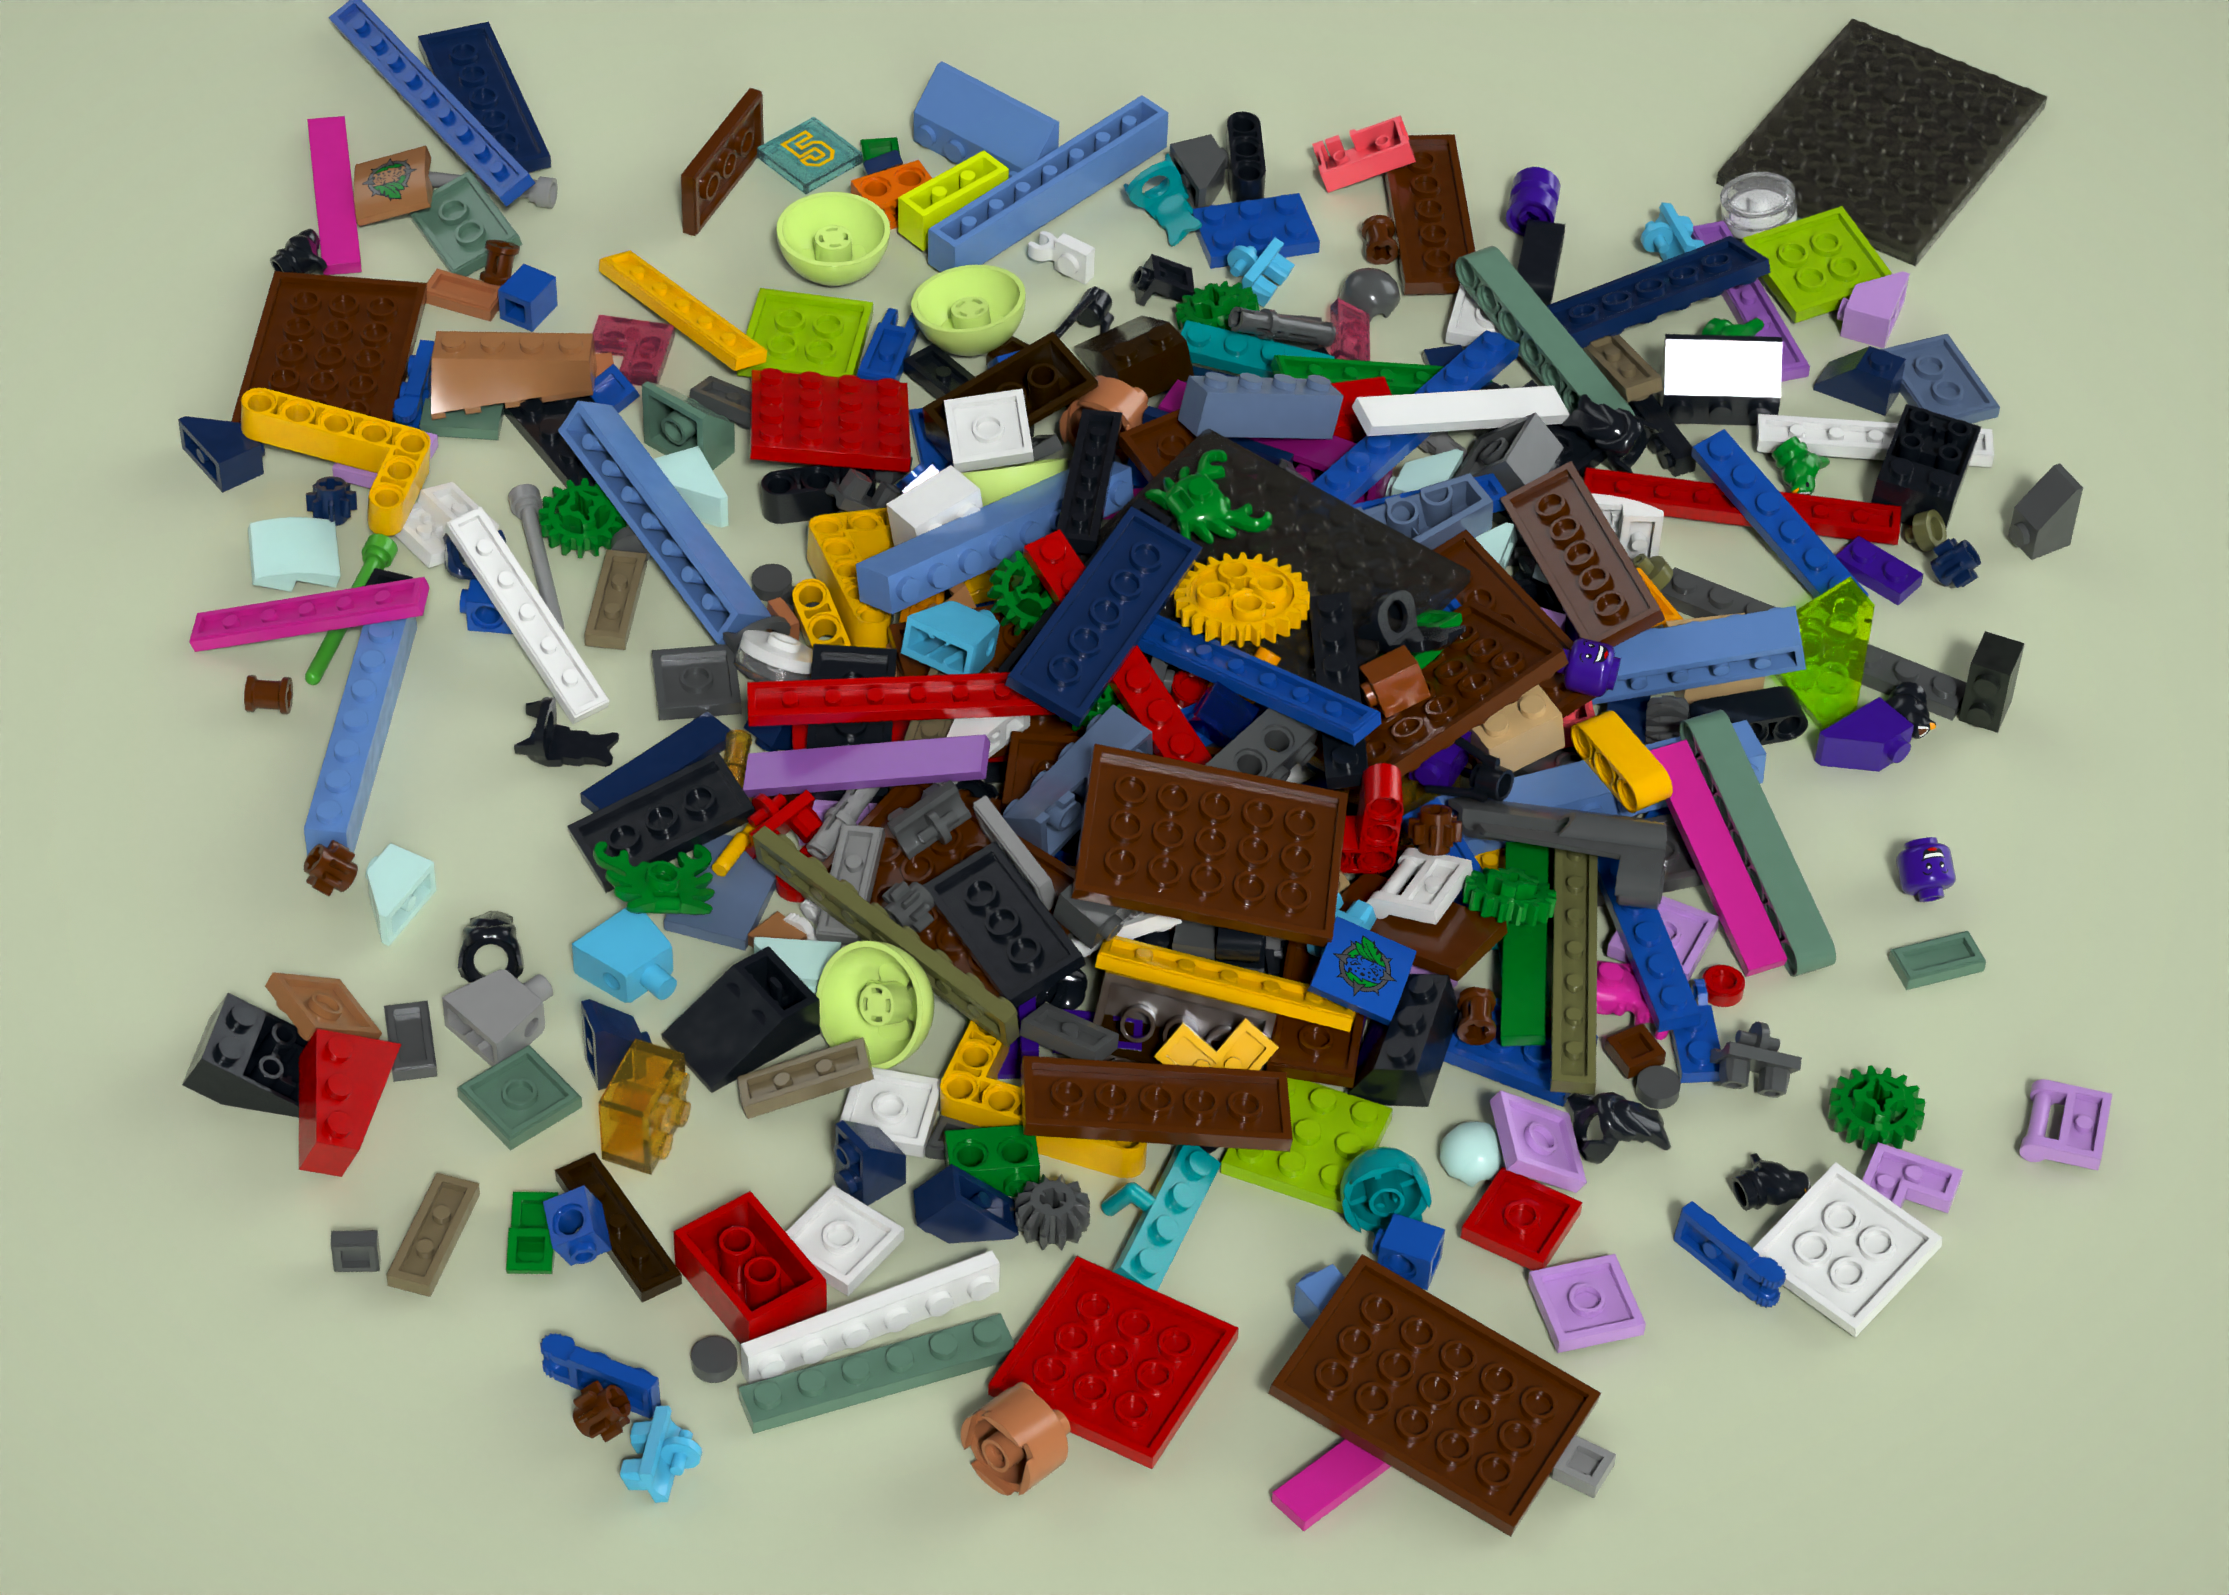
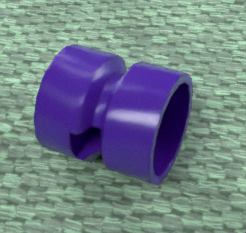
M1529 167L1519 171L1514 177L1506 221L1515 233L1524 237L1528 219L1554 222L1561 185L1559 179L1551 171L1540 167Z

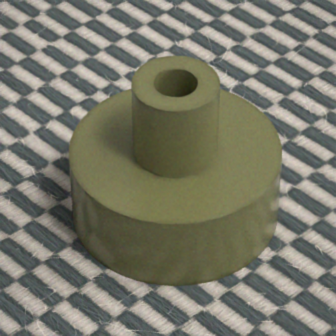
M1936 510L1917 513L1913 518L1912 527L1905 529V538L1910 544L1916 542L1919 548L1925 552L1932 551L1933 548L1947 539L1945 523Z
M1639 554L1632 561L1636 568L1643 570L1659 591L1672 579L1673 569L1662 556L1647 558L1645 554Z

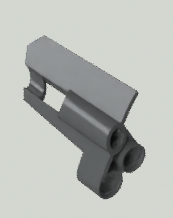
M1457 797L1449 799L1448 806L1458 811V821L1462 822V832L1467 837L1494 841L1509 840L1620 860L1614 895L1618 905L1658 910L1662 900L1665 878L1664 860L1667 839L1665 823L1655 822L1652 819L1487 799L1484 803L1472 798Z

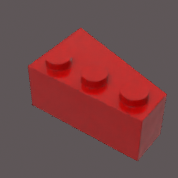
M322 1029L315 1030L299 1056V1170L339 1177L343 1176L360 1150L401 1047L400 1043Z

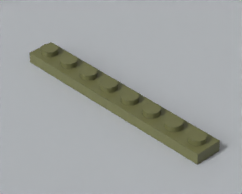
M764 825L752 836L757 861L864 941L889 943L910 954L925 971L934 993L1005 1046L1009 1047L1020 1036L1017 1019L1018 1013L1008 999L1003 996L997 998L985 989V986L978 977L970 972L963 973L953 965L951 959L939 949L932 950L924 944L912 928L906 925L901 927L894 922L882 906L875 902L870 904L859 896L851 883L844 879L839 881L828 873L826 867L813 856L808 858L798 851L795 844L786 835H777Z
M1556 848L1553 849V890L1557 892V901L1552 919L1550 1092L1594 1095L1596 1088L1598 856Z

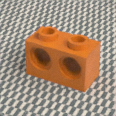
M916 160L851 180V194L864 197L878 205L886 214L891 230L898 228V197L929 181L932 177L921 162Z

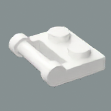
M1407 848L1398 859L1399 866L1382 889L1373 892L1366 903L1373 907L1378 919H1384L1388 915L1436 925L1464 887L1466 875L1471 876L1473 871L1472 860L1450 855H1426L1419 852L1417 848ZM1412 876H1415L1409 883V885L1406 887L1404 892L1401 895H1398L1403 889V887L1406 885V883L1409 881V879Z

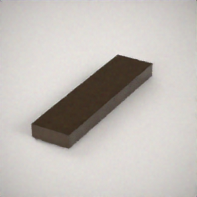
M592 1153L555 1170L556 1181L565 1193L584 1185L602 1203L612 1248L607 1254L641 1302H645L682 1284V1274L596 1153Z

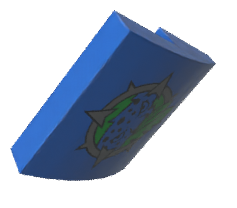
M1337 916L1334 923L1333 940L1331 943L1327 942L1326 946L1323 947L1320 954L1321 958L1307 991L1388 1026L1401 998L1417 951Z

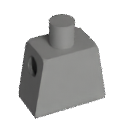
M499 969L442 997L445 1026L490 1066H494L530 1045L543 1033L545 1029L543 1002L553 996V989L548 980L541 974H537L522 984L507 970Z

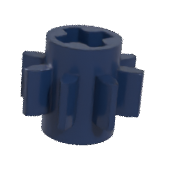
M334 476L321 478L312 485L313 492L306 493L307 511L313 512V518L328 519L330 522L335 521V526L345 523L351 517L350 510H357L356 491H350V484H346L342 478Z
M1948 538L1933 548L1938 557L1930 562L1931 568L1943 585L1949 586L1954 583L1956 588H1959L1978 578L1977 573L1973 569L1981 565V560L1975 548L1967 540L1958 543L1955 538L1951 540Z

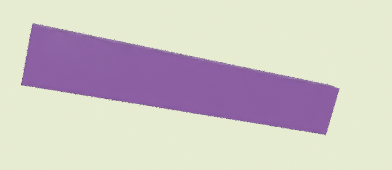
M1719 221L1693 226L1691 238L1703 240L1704 244L1707 245L1728 236L1733 237L1725 222ZM1757 278L1755 282L1748 285H1737L1724 290V293L1721 295L1738 324H1744L1759 318L1763 321L1764 327L1755 336L1782 337L1781 382L1808 377L1810 366L1759 279Z
M986 734L748 753L743 791L748 797H755L759 793H763L766 796H774L779 793L782 795L800 794L805 790L812 793L948 782L949 780L953 782L986 779L990 740Z

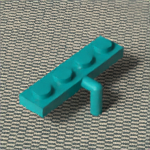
M1186 320L1181 335L1187 340L1192 363L1237 374L1251 373L1263 378H1274L1270 366L1274 355L1335 359V356L1274 342L1273 339H1260L1257 335L1254 337Z
M1177 1145L1152 1195L1137 1183L1130 1182L1102 1202V1211L1107 1216H1114L1131 1203L1143 1211L1112 1272L1158 1291L1221 1166L1218 1160L1200 1146Z

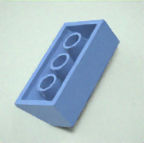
M941 61L937 64L914 110V141L957 164L985 150L1009 168L1010 178L1059 147V121Z

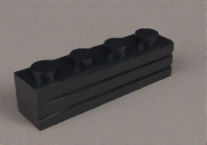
M1653 394L1641 401L1628 402L1635 416H1639L1664 430L1663 433H1653L1648 442L1652 453H1656L1661 459L1663 467L1668 469L1674 477L1695 471L1696 461L1691 456V444Z

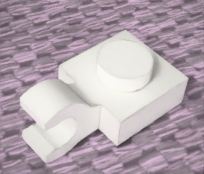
M1047 231L1040 232L1039 245L1032 241L1028 243V255L1030 258L1036 261L1053 260L1054 270L1083 284H1087L1094 277V247L1065 233L1056 238Z

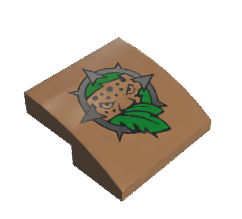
M426 145L355 165L354 203L356 220L359 226L431 207L434 188L428 176L431 156Z

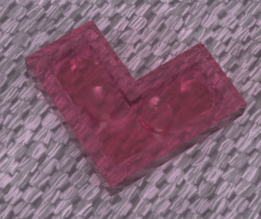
M599 315L592 333L595 352H612V355L624 356L620 372L631 384L642 386L646 381L659 385L675 338V327L671 324Z

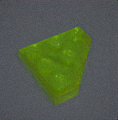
M1851 576L1796 610L1806 670L1775 675L1783 686L1790 687L1794 691L1802 709L1820 731L1855 712L1858 708L1875 605Z

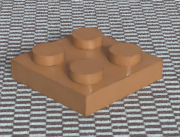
M273 972L265 985L277 1001V1007L287 1014L297 1027L298 1034L306 1041L310 1040L316 1029L378 1040L382 1035V1032L340 979Z

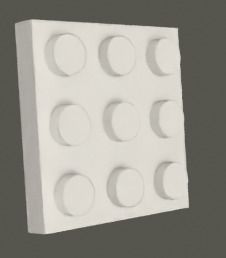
M1835 1162L1753 1247V1250L1759 1254V1257L1772 1258L1778 1263V1266H1782V1269H1785L1786 1279L1783 1286L1856 1338L1941 1248L1942 1237Z

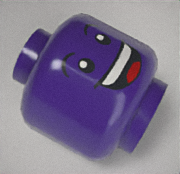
M1578 638L1574 641L1571 650L1563 648L1569 664L1558 670L1557 673L1564 674V686L1566 689L1593 697L1603 696L1607 689L1613 691L1621 658L1615 657V650L1611 645Z
M1936 837L1909 841L1904 844V850L1896 857L1902 890L1908 895H1918L1919 902H1930L1944 898L1943 890L1953 886L1956 881L1951 851L1945 844L1938 843Z

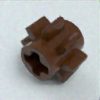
M1439 804L1424 805L1420 808V812L1417 813V818H1409L1408 838L1413 839V844L1418 845V851L1423 854L1432 856L1445 855L1450 852L1453 842H1461L1462 822L1457 821V816L1452 815V809L1448 806Z
M331 840L328 848L322 844L316 845L310 851L304 863V872L310 875L306 882L326 896H330L333 889L344 892L351 886L357 875L358 866L352 862L355 854L335 840Z
M598 1380L580 1390L581 1395L573 1400V1403L576 1405L573 1410V1420L578 1430L583 1435L592 1439L601 1434L605 1442L623 1433L622 1427L630 1423V1419L627 1416L631 1411L630 1401L625 1392L612 1384L603 1389Z

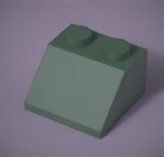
M649 381L642 384L645 444L664 455L699 446L712 470L735 453L734 423L725 416L713 412L699 404L696 400L688 398L674 389Z

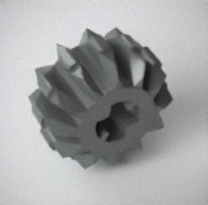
M1662 695V697H1652L1649 700L1646 710V745L1680 736V722L1690 719L1689 704L1685 698Z
M1044 1174L1039 1180V1184L1027 1181L1023 1192L1018 1193L1015 1200V1225L1018 1231L1024 1232L1027 1243L1039 1240L1042 1250L1049 1244H1056L1062 1251L1066 1241L1078 1244L1082 1232L1087 1231V1227L1090 1224V1200L1088 1194L1081 1192L1078 1181L1065 1184L1062 1174L1056 1181H1050Z

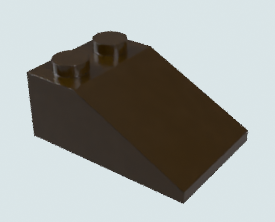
M1141 315L1074 346L1077 355L1096 376L1102 375L1115 378L1127 383L1131 387H1138L1146 393L1148 399L1172 388L1177 380L1186 382L1189 376H1194L1187 340L1168 321Z

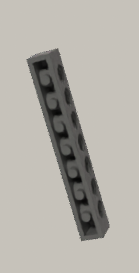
M1268 708L1205 765L1286 781L1290 776V770L1297 763L1302 767L1314 756L1318 749L1315 741L1320 730ZM1072 883L1060 893L1053 917L1087 947L1092 949L1103 938L1106 941L1113 939L1122 929L1125 923L1123 920L1131 913L1137 916L1141 912L1071 898Z

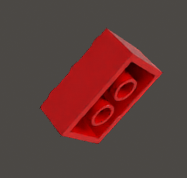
M751 1191L673 1231L675 1266L740 1344L827 1312L826 1279Z

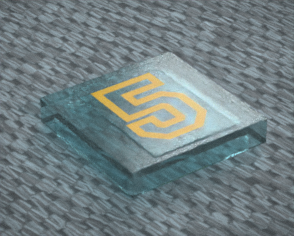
M812 117L757 148V158L804 194H808L862 163V152L817 118Z

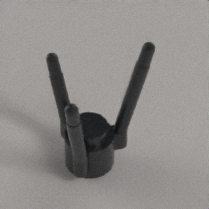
M1096 286L1089 288L1071 314L1054 333L1060 339L1076 320H1079L1081 324L1087 327L1100 324V334L1109 331L1114 321V316L1109 313L1112 307V298L1103 289Z
M1459 737L1455 740L1454 744L1482 761V764H1476L1473 769L1464 767L1460 773V776L1469 778V784L1473 789L1435 785L1424 786V791L1431 794L1472 798L1483 803L1487 798L1503 801L1511 792L1514 774L1512 770L1500 766V758L1485 753L1464 738Z

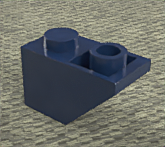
M841 1120L835 1124L836 1145H834V1153L836 1155V1173L834 1174V1180L839 1189L869 1206L906 1184V1155L879 1127Z

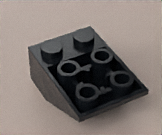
M1906 404L1879 472L1871 503L1901 506L1900 523L1912 526L1913 518L1917 513L1936 510L1941 515L1947 530L1981 431V426Z
M768 946L728 969L662 1034V1040L706 1088L713 1093L737 1080L738 1076L748 1074L819 1035L820 1001Z
M227 993L207 1022L182 1085L221 1105L299 1118V1056L308 1041L298 1034V1029L295 1025Z

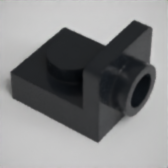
M1151 254L1144 266H1139L1133 276L1132 287L1135 288L1136 303L1145 306L1154 292L1166 298L1182 302V296H1193L1192 268Z

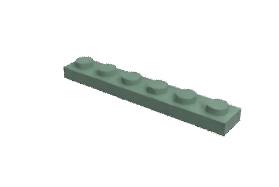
M1000 1313L739 1387V1400L752 1432L755 1434L1001 1364L1012 1351L1015 1343Z

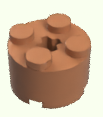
M1102 375L1095 376L1094 378L1098 381V387L1071 402L1061 416L1059 428L1064 443L1069 441L1072 447H1075L1083 409L1121 412L1122 426L1120 433L1141 425L1143 413L1148 407L1146 393L1142 389L1131 387L1121 380ZM1122 449L1116 451V455L1121 459L1122 463L1128 459V456Z
M1019 1382L1013 1387L1007 1388L965 1419L961 1427V1442L964 1450L971 1446L976 1460L971 1465L978 1476L989 1487L1007 1496L1013 1492H1019V1495H1022L1066 1461L1068 1455L1066 1435L1070 1433L1071 1427L1068 1419L1061 1411L1052 1410L1042 1398L1035 1394L1028 1384Z

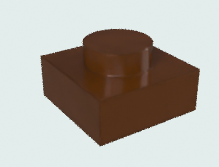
M1643 1023L1607 1037L1604 1050L1627 1079L1639 1075L1643 1069L1649 1066H1661L1665 1063V1050Z

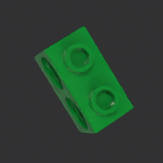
M1023 1125L945 1131V1167L953 1164L1005 1195L1017 1197L1018 1193L1023 1192L1027 1181L1039 1184L1040 1162L1036 1136L1023 1135Z

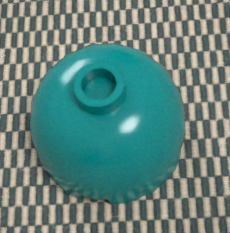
M1378 1147L1368 1149L1359 1154L1344 1171L1340 1183V1197L1345 1219L1354 1230L1360 1233L1361 1228L1366 1231H1373L1375 1237L1379 1228L1387 1229L1393 1213L1422 1221L1421 1214L1426 1210L1427 1205L1430 1208L1432 1202L1427 1176L1423 1168L1414 1157L1397 1148Z

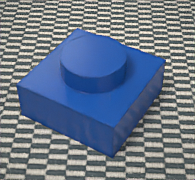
M612 364L595 378L594 392L590 397L595 403L613 405L619 413L640 397V395L620 370Z

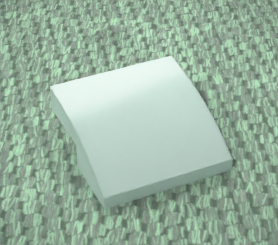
M287 517L250 523L248 537L253 585L292 592L296 581L336 588L341 575L335 521L330 522L328 519Z

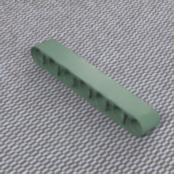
M1489 246L1459 257L1456 260L1455 270L1461 285L1502 335L1520 344L1518 354L1544 386L1555 387L1569 414L1578 408L1579 398L1583 394H1587L1591 401L1598 405L1604 403L1614 410L1621 408L1630 411L1635 416L1627 402L1497 247Z
M1720 709L1681 721L1679 726L1681 741L1686 739L1788 958L1784 965L1787 972L1791 976L1796 977L1834 965L1836 962V951L1833 940L1728 715Z

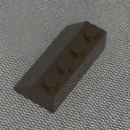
M1051 332L924 406L923 416L926 437L948 462H953L944 400L1023 389L1028 424L1031 427L1097 388L1098 381L1057 335Z
M1106 970L1093 1023L1118 1033V1041L1142 1042V1051L1118 1048L1102 1061H1112L1116 1058L1117 1062L1162 1064L1154 1055L1182 1022L1217 1050L1245 1017L1271 1039L1277 1014ZM1113 1015L1121 1017V1021L1113 1020ZM1126 1018L1143 1020L1141 1036L1133 1035L1134 1023L1125 1022Z

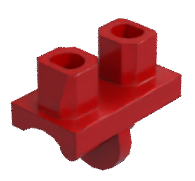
M805 790L788 804L786 798L780 793L772 800L763 793L755 796L752 799V804L756 812L749 816L747 820L756 829L749 833L748 837L751 843L745 848V851L752 859L757 857L752 836L764 825L777 835H786L789 831L793 830L805 844L810 842L823 824L817 813L812 809L815 798L808 790Z

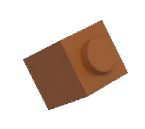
M1405 645L1359 667L1365 683L1360 685V689L1369 707L1376 705L1385 718L1431 697L1419 663Z

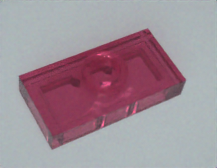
M1337 298L1330 306V321L1336 328L1335 340L1331 345V355L1335 356V359L1370 361L1369 314Z

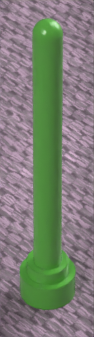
M372 534L368 537L362 549L364 564L351 588L365 586L375 568L383 570L392 564L398 552V547L391 538L383 534ZM348 628L327 632L305 674V680L308 684L316 685L321 681Z

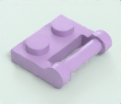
M2041 1079L2035 1081L2032 1084L2030 1093L2033 1106L2028 1133L2022 1139L2020 1146L2021 1157L2030 1162H2040L2047 1159L2099 1170L2112 1094L2051 1080ZM2054 1103L2064 1105L2058 1140L2045 1137L2050 1107Z

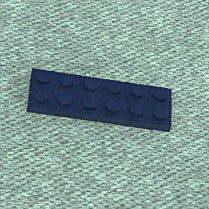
M489 21L418 36L419 49L432 74L528 173L551 168L550 153Z
M1728 236L1547 305V307L1581 348H1585L1592 341L1599 338L1621 334L1625 328L1638 323L1652 322L1659 315L1672 310L1686 309L1691 303L1703 298L1720 296L1724 293V290L1737 285L1751 284L1758 277L1771 273L1769 259L1734 237Z
M1131 506L1010 672L1005 685L1074 726L1079 727L1196 563L1203 547Z

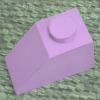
M1902 271L1856 284L1850 298H1843L1838 310L1837 320L1843 321L1840 337L1885 348L1905 302L1910 273Z

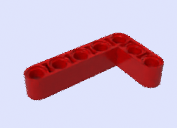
M1379 763L1369 766L1364 771L1357 816H1346L1340 866V870L1343 873L1376 874L1386 872L1394 866L1404 811L1402 777L1398 767L1392 764Z

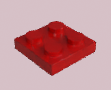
M1502 1167L1463 1224L1461 1239L1532 1271L1544 1269L1580 1216L1583 1202L1525 1176L1507 1171L1506 1168Z

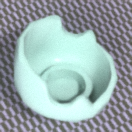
M1478 1121L1465 1122L1451 1130L1441 1142L1440 1161L1442 1167L1449 1176L1460 1179L1470 1187H1474L1481 1180L1493 1181L1502 1167L1506 1168L1497 1129L1493 1125Z

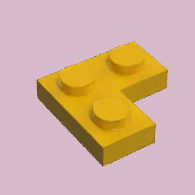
M1246 1017L1217 1050L1182 1022L1156 1052L1154 1057L1164 1065L1260 1070L1279 1046Z

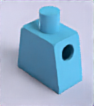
M947 601L907 616L901 654L948 675L976 674L995 655L1000 624L989 610L976 611L956 601Z
M626 907L572 943L574 973L624 1003L633 1002L647 991L651 992L659 1000H665L676 989L677 980L671 976L673 972L672 946L646 913H631L626 910Z

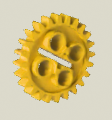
M1241 552L1238 559H1232L1228 553H1224L1222 561H1218L1210 556L1208 557L1207 566L1196 562L1194 564V571L1190 570L1174 592L1176 618H1181L1182 627L1192 626V635L1205 632L1206 642L1217 637L1221 638V646H1225L1230 640L1236 641L1239 648L1244 646L1245 641H1251L1256 647H1259L1261 639L1264 638L1272 643H1276V634L1290 637V628L1300 629L1301 620H1307L1310 604L1308 582L1302 581L1301 572L1291 573L1292 565L1286 564L1278 567V558L1264 562L1262 561V554H1258L1254 559H1247L1245 552Z

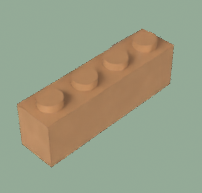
M436 331L431 366L432 420L446 418L445 412L465 409L466 415L480 413L481 406L505 403V408L519 407L521 406L520 403L533 398H539L544 403L593 395L597 371L593 334Z

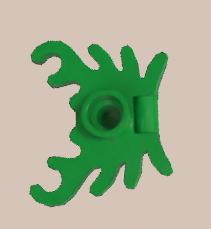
M1220 449L1210 450L1202 454L1198 462L1196 474L1190 475V468L1184 466L1179 472L1178 482L1174 483L1170 477H1164L1163 485L1165 492L1160 489H1150L1145 492V496L1148 499L1156 502L1165 510L1169 509L1177 520L1180 534L1191 540L1190 532H1194L1201 540L1212 544L1214 543V538L1210 531L1219 536L1232 539L1236 537L1237 532L1229 526L1257 533L1270 527L1273 520V515L1269 511L1265 512L1261 518L1249 517L1253 513L1250 503L1245 504L1239 509L1230 510V499L1225 497L1220 491L1219 485L1212 481L1225 477L1223 466L1210 464L1214 461H1227L1226 452Z
M600 841L595 845L593 851L595 862L601 868L607 870L605 874L606 879L614 887V894L622 901L628 902L626 910L635 914L705 915L712 912V906L705 902L712 898L715 893L713 889L706 888L712 882L713 875L709 872L698 878L695 877L705 871L711 864L712 856L706 847L700 844L694 845L693 855L696 859L688 857L684 852H679L677 862L680 868L666 861H655L652 863L643 861L639 866L635 867L629 863V854L626 850L620 851L617 857H611L604 853L608 846L606 842Z

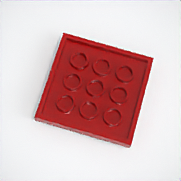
M766 368L762 371L752 370L750 459L909 472L911 449L908 383H902L891 378H883L879 381L866 380L854 375H843L837 378L822 376L811 371L796 374L784 373L774 368Z
M1077 1256L989 1382L988 1395L995 1398L1007 1388L1013 1387L1019 1382H1024L1052 1410H1059L1066 1416L1070 1423L1071 1433L1153 1469L1238 1340L1239 1328Z

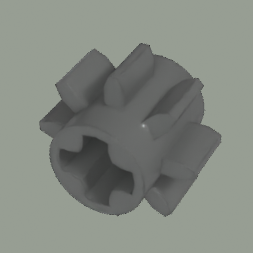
M902 881L900 884L895 883L882 895V898L888 903L884 909L890 916V919L901 927L906 925L915 932L921 933L935 920L928 913L935 906L934 899L928 890L918 882H912L909 886L905 881Z

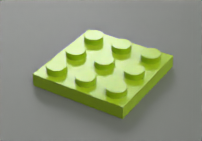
M1843 206L1742 238V243L1769 259L1771 273L1761 277L1794 323L1837 310L1843 298H1850L1856 284L1892 274Z
M760 288L746 335L767 350L766 362L738 370L737 376L751 377L752 370L762 371L766 368H774L784 373L796 374L811 371L822 376L837 378L843 375L856 376L873 317V302Z
M1287 1078L1293 1138L1290 1152L1228 1148L1221 1162V1174L1344 1214L1340 1197V1183L1344 1171L1356 1156L1368 1149L1379 1147L1392 1120L1393 1108L1314 1082Z

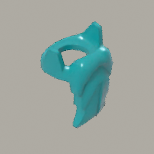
M1169 154L1165 155V161L1150 166L1137 175L1129 185L1126 183L1123 185L1129 199L1138 207L1146 209L1155 220H1158L1160 226L1168 231V242L1171 246L1178 244L1189 232L1202 227L1200 220L1192 215L1193 208L1187 201L1189 198L1187 188L1182 183L1181 175ZM1159 175L1166 177L1158 186H1154L1145 193H1142V187L1149 179Z

